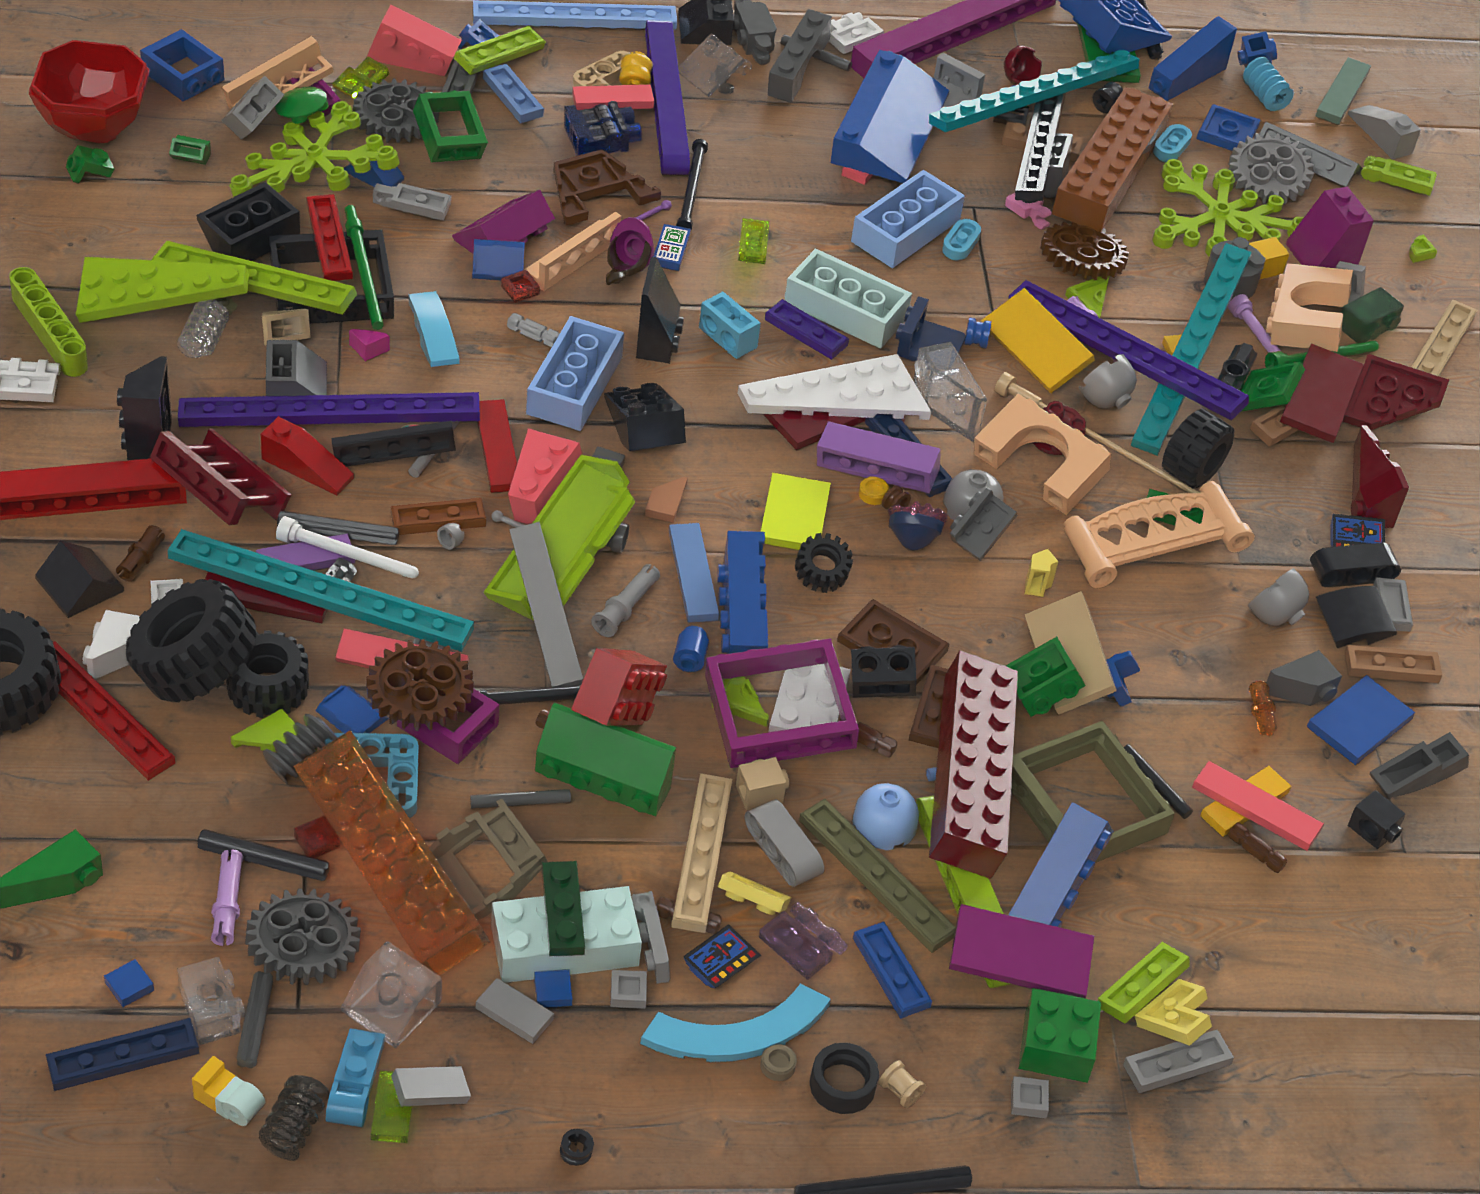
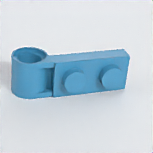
M349 1029L328 1098L326 1122L356 1127L364 1126L369 1095L383 1051L385 1034Z

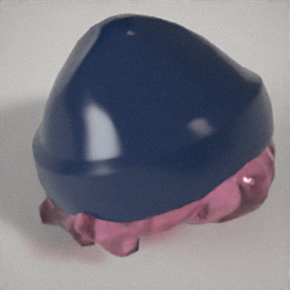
M915 501L910 507L893 505L888 509L890 516L889 528L892 529L901 544L906 549L912 551L922 549L931 544L937 536L941 535L944 525L948 520V515L940 508L934 509L929 503L921 506L918 501Z

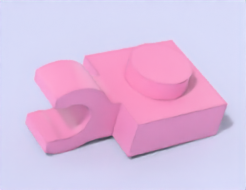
M1015 193L1006 197L1005 206L1023 219L1030 216L1038 229L1042 230L1050 225L1044 218L1050 216L1052 212L1047 207H1043L1044 200L1035 203H1025L1022 200H1015Z

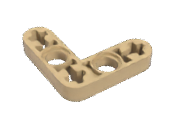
M615 52L576 71L573 75V87L611 86L609 84L619 80L621 60L630 52ZM600 71H605V72H609V73L603 74V73H599V72H600ZM618 109L623 120L630 117L631 109ZM610 110L614 117L613 120L618 121L614 111Z

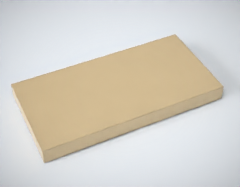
M1082 591L1025 614L1035 648L1057 636L1086 685L1079 690L1075 697L1064 698L1053 704L1058 715L1117 691Z

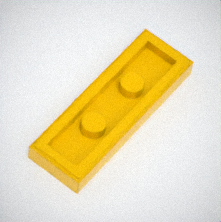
M1267 766L1246 780L1278 799L1287 795L1292 787L1270 766ZM1217 801L1202 809L1200 815L1222 837L1226 836L1236 823L1244 824L1250 820Z

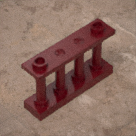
M208 429L201 445H185L170 431H162L150 456L155 463L228 525H237L244 509L251 507H261L277 521L279 512L285 511L292 495L214 429Z

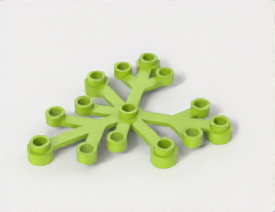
M340 101L333 104L331 110L332 118L328 124L326 123L324 113L321 111L308 116L310 126L316 128L321 133L316 143L313 144L306 137L304 128L300 123L295 124L292 121L286 123L282 131L285 143L278 142L270 147L274 159H262L260 153H251L245 158L249 169L256 170L262 168L267 170L250 177L244 174L234 176L231 179L230 189L232 196L235 197L252 189L253 185L267 180V184L279 193L285 189V183L291 174L295 182L301 183L309 180L313 168L320 167L327 174L326 179L329 189L332 191H342L350 186L348 172L343 167H335L329 160H348L354 166L356 173L368 172L371 169L369 161H377L378 168L381 170L394 169L400 162L397 151L392 146H384L382 136L378 134L368 136L365 145L350 151L327 149V145L334 135L349 129H355L361 125L359 114L353 112L352 107L347 102ZM286 144L299 145L302 149H287ZM283 158H293L291 160H281Z
M1169 159L1163 165L1161 176L1164 179L1163 188L1168 192L1195 195L1208 207V212L1194 218L1176 215L1175 210L1171 208L1161 209L1159 221L1162 225L1155 229L1152 241L1155 246L1168 249L1173 246L1176 236L1185 233L1183 243L1189 247H1196L1201 237L1198 227L1212 222L1214 223L1213 236L1208 239L1205 253L1210 256L1214 245L1227 241L1224 237L1226 224L1237 233L1238 237L1245 238L1246 240H1251L1254 232H1257L1263 240L1276 237L1280 241L1281 232L1275 228L1287 230V235L1290 237L1304 217H1295L1290 221L1265 216L1282 210L1284 199L1278 195H1271L1266 204L1247 212L1239 211L1246 207H1254L1258 194L1252 190H1245L1240 199L1228 203V194L1232 191L1235 183V177L1231 170L1221 169L1214 176L1212 186L1218 191L1216 201L1203 189V182L1208 173V168L1205 165L1195 164L1191 171L1192 180L1183 172L1184 168L1181 161Z

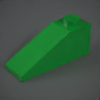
M76 829L0 877V909L75 894L84 887L93 885L99 877L103 876L101 854Z

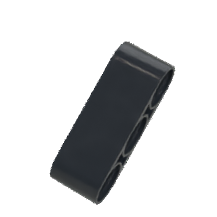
M1387 543L1326 547L1317 550L1310 557L1312 567L1323 587L1373 584L1376 578L1395 579L1401 573V567L1390 545Z

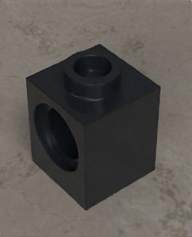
M1375 790L1355 806L1347 826L1378 850L1387 841L1393 843L1403 831L1401 823L1406 814Z

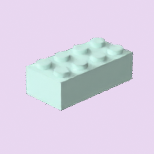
M815 248L788 277L784 300L810 316L881 349L897 331L899 324L904 323L905 313L910 305L912 293Z
M629 886L580 892L585 955L549 957L544 896L492 902L491 929L501 981L509 983L533 980L534 972L569 970L570 975L639 966L642 941Z

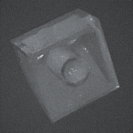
M386 941L363 964L341 1006V1011L371 1032L385 1034V1041L394 1048H397L440 1004L442 1000V977Z

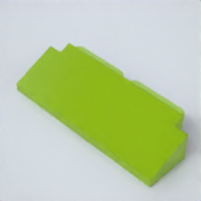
M580 455L533 521V523L540 522L563 606L595 561L594 556L597 551L606 546L635 504V499L626 488L630 481L617 461ZM513 549L484 590V594L488 599L533 620L516 553Z

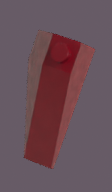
M1361 425L1354 444L1352 516L1385 519V528H1394L1409 486L1400 465L1389 460L1390 453L1387 450L1380 449L1379 440L1367 425Z

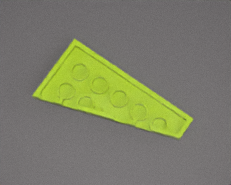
M85 257L76 316L79 322L83 323L246 294L248 292L249 272L246 265Z

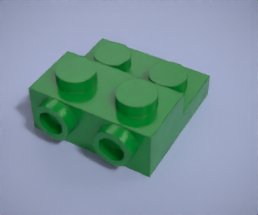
M1057 636L1006 665L1018 671L1017 695L1030 717L1036 714L1047 713L1053 704L1064 698L1075 697L1079 690L1086 686Z

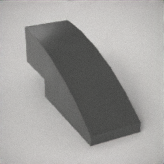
M1449 732L1428 745L1422 741L1370 771V776L1388 798L1397 797L1434 785L1468 768L1469 754Z

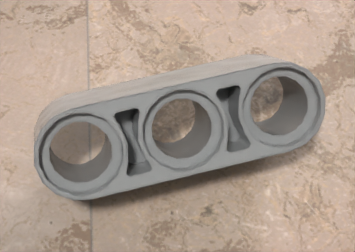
M772 800L745 813V822L749 832L790 886L795 887L824 873V863L819 852L779 800Z

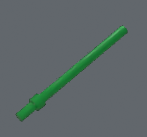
M348 205L344 209L347 219L345 223L347 235L352 240L372 328L380 330L384 324L363 242V225L357 217L355 206Z

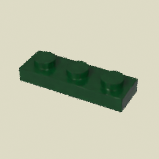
M577 861L542 862L549 957L585 955Z

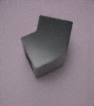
M1029 106L1012 110L1024 115L1006 112L994 116L993 122L1006 125L1008 121L1025 125Z

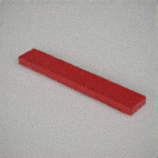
M54 641L53 645L61 673L58 693L148 781L175 764V756Z

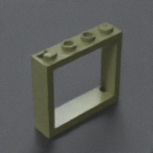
M1103 721L1013 755L1011 792L1048 842H1050L1064 816L1033 774L1091 751H1095L1146 818L1113 832L1107 846L1101 851L1095 863L1169 832L1175 815L1169 807L1170 803L1162 798L1155 789L1152 780L1145 776L1138 767L1134 757L1127 753L1120 744L1116 734L1113 735Z

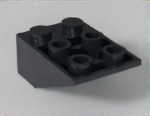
M645 383L641 385V388L635 389L616 387L613 389V392L604 393V398L621 443L629 451L686 443L684 409L660 385Z

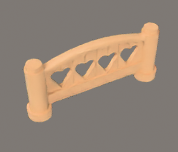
M1214 481L1203 484L1200 488V493H1179L1144 498L1113 508L1090 521L1085 522L1079 516H1071L1064 522V531L1086 569L1084 575L1093 588H1101L1110 584L1117 576L1115 566L1222 539L1230 552H1240L1248 548L1255 538L1249 525L1242 523L1221 486ZM1198 507L1203 510L1202 523L1198 524L1180 512L1183 510L1190 511L1192 508ZM1167 514L1174 515L1176 517L1175 529L1171 531L1156 523L1153 518H1163ZM1140 521L1148 523L1147 537L1143 538L1127 529L1126 525H1136ZM1117 528L1122 532L1120 543L1116 545L1101 537L1098 533L1101 531L1109 532L1110 529Z

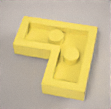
M1178 979L1135 1015L1137 1027L1190 1046L1212 1027L1210 1016L1195 1010L1208 999L1205 987Z

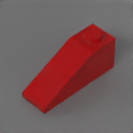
M278 416L260 434L262 460L337 496L354 479V473L300 426Z

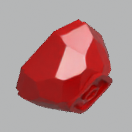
M72 40L42 53L29 89V95L45 121L59 133L72 139L108 143L116 139L118 134L135 120L141 105L150 69L126 45Z

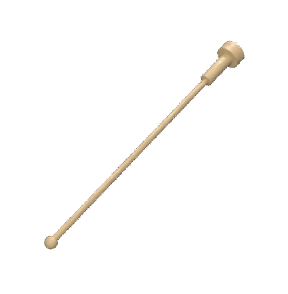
M1004 372L996 383L994 391L1003 397H1007L1009 394L1013 396L1020 394L1026 399L1036 402L1042 409L1047 407L1040 397L1017 385V378L1007 372ZM1086 428L1085 434L1188 493H1200Z

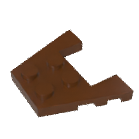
M602 149L554 162L553 171L562 216L566 226L588 220L589 211L581 201H587L597 196L627 189L639 206L661 200V190L656 186L649 187L645 184L643 177L638 174L632 175L626 171V166Z

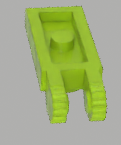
M1372 155L1366 157L1364 160L1365 167L1361 170L1363 179L1374 183L1380 180L1391 186H1398L1429 196L1437 176L1436 172Z

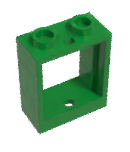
M454 90L450 92H426L419 94L413 113L430 161L445 162L481 159L488 141L470 91ZM460 111L468 135L441 137L432 112Z

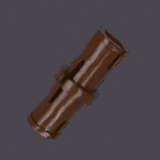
M154 525L148 526L141 538L136 543H132L128 548L127 556L116 568V573L120 574L119 577L128 582L133 581L145 563L149 564L152 560L153 552L165 538V534L161 533L162 530Z

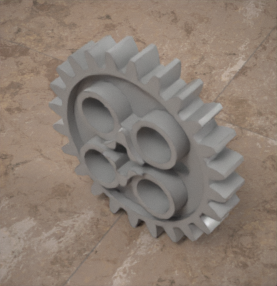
M1266 132L1265 138H1262L1256 133L1254 140L1247 136L1245 142L1239 141L1237 148H1233L1228 163L1230 165L1228 170L1233 172L1235 181H1237L1236 189L1244 188V191L1252 190L1256 192L1258 197L1262 198L1263 204L1267 202L1271 195L1282 197L1284 204H1286L1288 197L1296 201L1297 195L1303 196L1305 189H1309L1314 172H1312L1314 164L1310 163L1312 157L1305 155L1306 148H1297L1298 141L1290 144V137L1281 140L1280 134L1277 133L1275 138H1271L1269 132Z

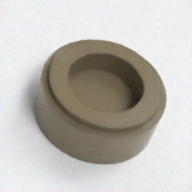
M775 1044L763 1051L760 1068L767 1078L774 1081H784L794 1074L797 1058L794 1051L788 1046Z

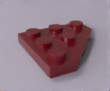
M1368 354L1342 422L1357 427L1367 425L1370 430L1439 408L1449 379Z

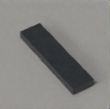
M452 421L331 438L334 456L346 467L456 451Z

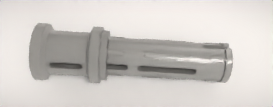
M651 564L644 565L642 570L618 596L609 598L606 601L605 608L592 617V626L597 633L604 637H612L616 634L618 625L630 618L632 607L660 578V572L655 566L647 573L651 568Z

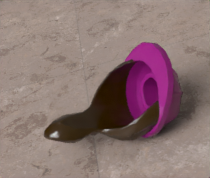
M634 217L625 218L615 227L607 251V262L612 268L606 274L607 285L619 284L626 276L641 272L649 266L650 259L654 256V243L649 227L642 220Z

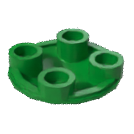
M316 87L296 88L284 93L282 99L275 105V111L283 117L291 118L295 124L307 121L309 115L328 108L327 95L322 89Z

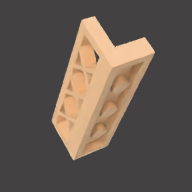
M311 36L224 85L222 89L227 104L232 109L250 87L264 76L284 94L296 88L309 87L332 74L334 70L332 65L321 55L318 42ZM318 63L323 67L317 71H308L309 68ZM292 78H300L295 84H286Z
M614 212L604 220H598L525 268L524 278L541 290H547L609 248L612 233L621 221V215Z

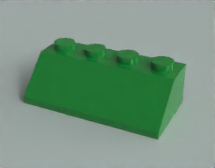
M554 702L536 750L535 772L541 773L547 778H554L570 784L577 789L597 794L606 800L629 806L638 812L656 817L671 789L676 747L620 726L603 725L572 711L571 708Z

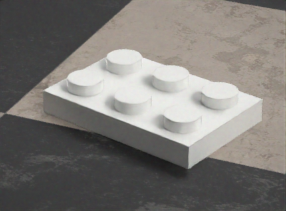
M824 664L785 670L768 732L838 721L839 711ZM840 667L847 688L851 669Z

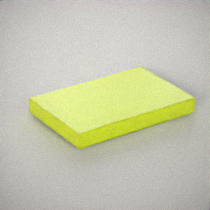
M772 472L761 532H765L764 544L799 550L801 544L806 542L808 537L812 536L814 539L817 533L822 535L831 483Z

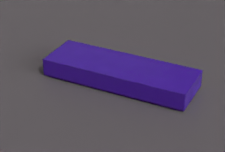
M783 299L765 313V320L831 360L849 344L848 337Z

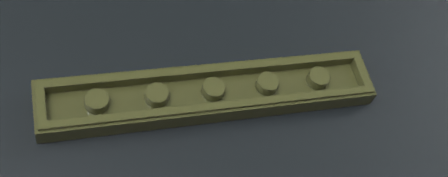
M826 799L800 813L799 821L931 953L954 938L956 927Z

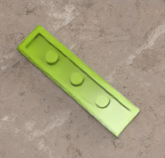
M530 26L456 51L454 59L472 75L541 50L546 42Z

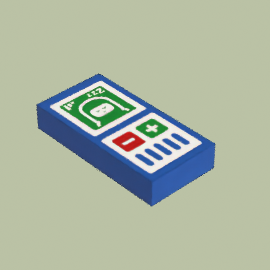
M664 224L653 256L657 257L662 268L680 270L691 229Z

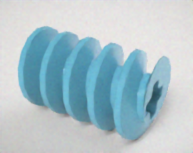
M1258 57L1246 66L1243 73L1244 82L1267 110L1279 111L1291 102L1294 95L1293 89H1290L1289 84L1284 81V78L1279 75V72L1266 57Z

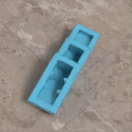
M437 292L408 294L409 306L414 314L415 327L420 335V346L430 366L460 364L453 333Z

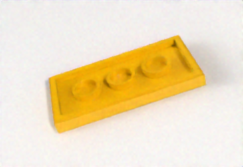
M1025 288L981 320V322L985 320L992 321L990 334L1050 394L1095 361L1094 355Z

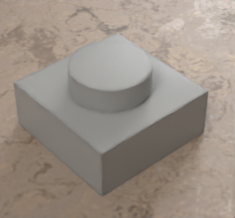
M612 970L610 1007L645 1009L647 971Z
M1014 1076L1011 1083V1114L1047 1118L1049 1112V1080Z

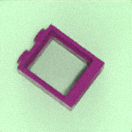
M473 688L471 703L466 704V710L471 712L472 715L454 733L437 722H433L432 730H429L426 724H421L419 731H416L413 723H409L405 729H402V721L400 720L397 721V727L456 764H459L499 725L500 704Z

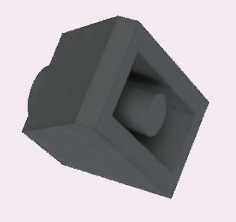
M1318 650L1271 670L1263 691L1270 696L1311 706L1321 701L1327 702L1331 700L1338 691L1337 687L1342 675Z

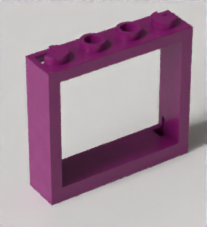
M831 638L706 657L705 678L730 768H736L741 764L751 763L758 759L765 760L776 757L777 761L857 748L859 728ZM819 664L825 665L842 721L738 737L723 685V679Z

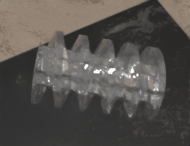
M213 299L196 302L177 340L178 348L185 356L199 358L201 356H209L214 352L215 346L230 318L227 308Z

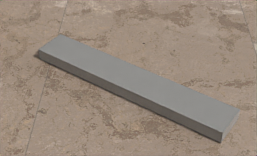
M540 522L509 529L552 688L579 686L582 684L583 676Z

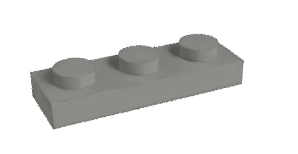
M1217 1029L1204 1033L1190 1046L1177 1041L1125 1058L1123 1066L1138 1093H1142L1229 1066L1234 1057Z

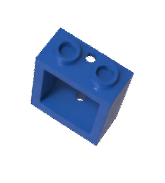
M182 29L140 50L141 59L150 69L149 77L183 102L224 81L223 58ZM186 57L199 65L184 74L170 66Z

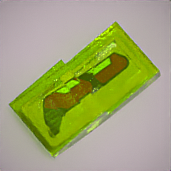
M367 57L356 69L348 67L332 85L337 90L355 98L357 97V92H363L364 86L372 88V82L377 84L382 82V79L389 75V70L387 66Z

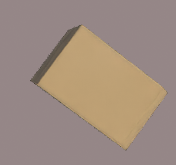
M308 309L262 313L265 345H267V340H302L311 338Z

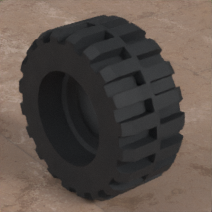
M199 579L195 583L187 582L176 590L168 591L162 599H157L151 604L152 607L147 612L144 611L139 617V622L131 628V636L127 637L126 659L130 667L159 699L170 702H180L181 700L187 702L194 700L196 696L203 697L209 694L211 689L222 686L229 676L233 677L239 671L238 667L241 663L244 664L248 659V652L253 650L256 638L255 620L230 587L220 581Z
M0 609V662H11L19 665L10 675L0 679V735H3V731L12 730L13 733L21 730V726L26 723L31 725L39 719L38 714L46 713L52 706L51 700L54 701L58 695L61 673L53 641L50 639V635L45 627L40 626L39 622L30 616L25 618L23 613L13 610L11 613H6L5 609Z

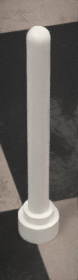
M286 516L280 520L277 527L276 539L288 544L291 542L296 543L299 540L411 579L416 578L419 574L418 569L409 564L302 529V525L298 524L297 520Z

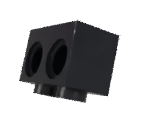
M896 645L891 648L864 646L859 649H851L853 698L916 696L915 647ZM903 667L905 670L896 671L894 668ZM865 668H871L874 671L864 672L862 670Z

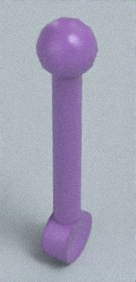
M664 200L661 205L635 218L643 220L662 210L671 209L672 204L669 200Z

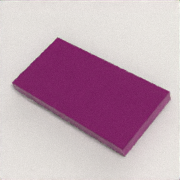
M961 904L958 911L949 969L1026 988L1086 998L1095 936Z

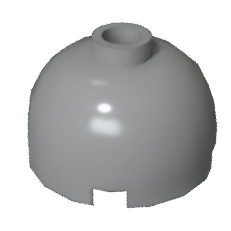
M1124 354L1115 356L1117 362L1113 364L1105 361L1084 378L1083 382L1086 386L1078 387L1092 405L1103 409L1117 406L1119 409L1131 401L1130 394L1135 389L1137 378L1132 365Z
M969 469L960 472L951 479L944 495L943 504L947 508V515L952 520H955L960 514L964 516L970 509L969 502L978 491L982 493L987 487L992 490L994 496L1003 502V490L1000 483L994 476L982 470Z
M1294 568L1280 576L1273 585L1264 589L1248 604L1251 612L1261 622L1270 626H1280L1289 622L1292 626L1305 615L1302 609L1309 601V589L1303 577Z

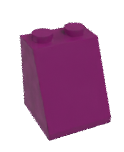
M1348 186L1325 190L1287 239L1286 245L1301 265L1336 268L1339 261L1359 265L1374 219Z

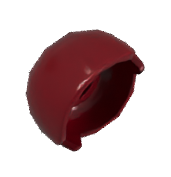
M1018 45L1008 52L1004 60V71L1010 82L1019 85L1022 81H1031L1039 78L1042 61L1035 57L1034 49Z

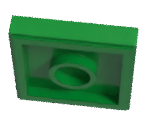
M1302 362L1251 370L1241 389V392L1249 395V404L1242 411L1288 404L1305 371Z

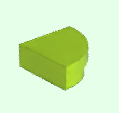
M1424 234L1415 238L1409 250V257L1413 263L1433 259L1437 254L1436 248Z

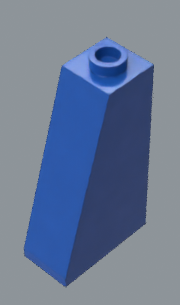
M1220 16L1214 18L1154 67L1149 89L1168 101L1225 70L1237 28Z

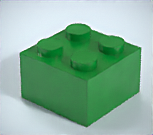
M1032 988L1025 1011L1018 1069L1088 1083L1096 1060L1101 1002Z

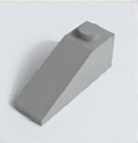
M1371 105L1349 110L1348 115L1392 160L1413 154L1421 129L1406 114Z

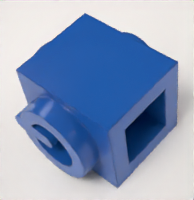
M1266 31L1242 37L1241 50L1237 52L1240 65H1244L1246 68L1251 61L1258 57H1266L1271 64L1272 60L1277 59L1275 41L1273 38H1268Z

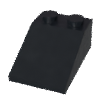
M651 257L643 287L636 358L670 364L672 352L678 353L680 336H676V334H682L684 317H679L681 305L657 257Z

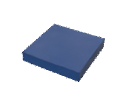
M1212 104L1198 132L1197 140L1233 151L1234 147L1237 148L1239 141L1245 142L1247 136L1252 139L1254 138L1261 120Z

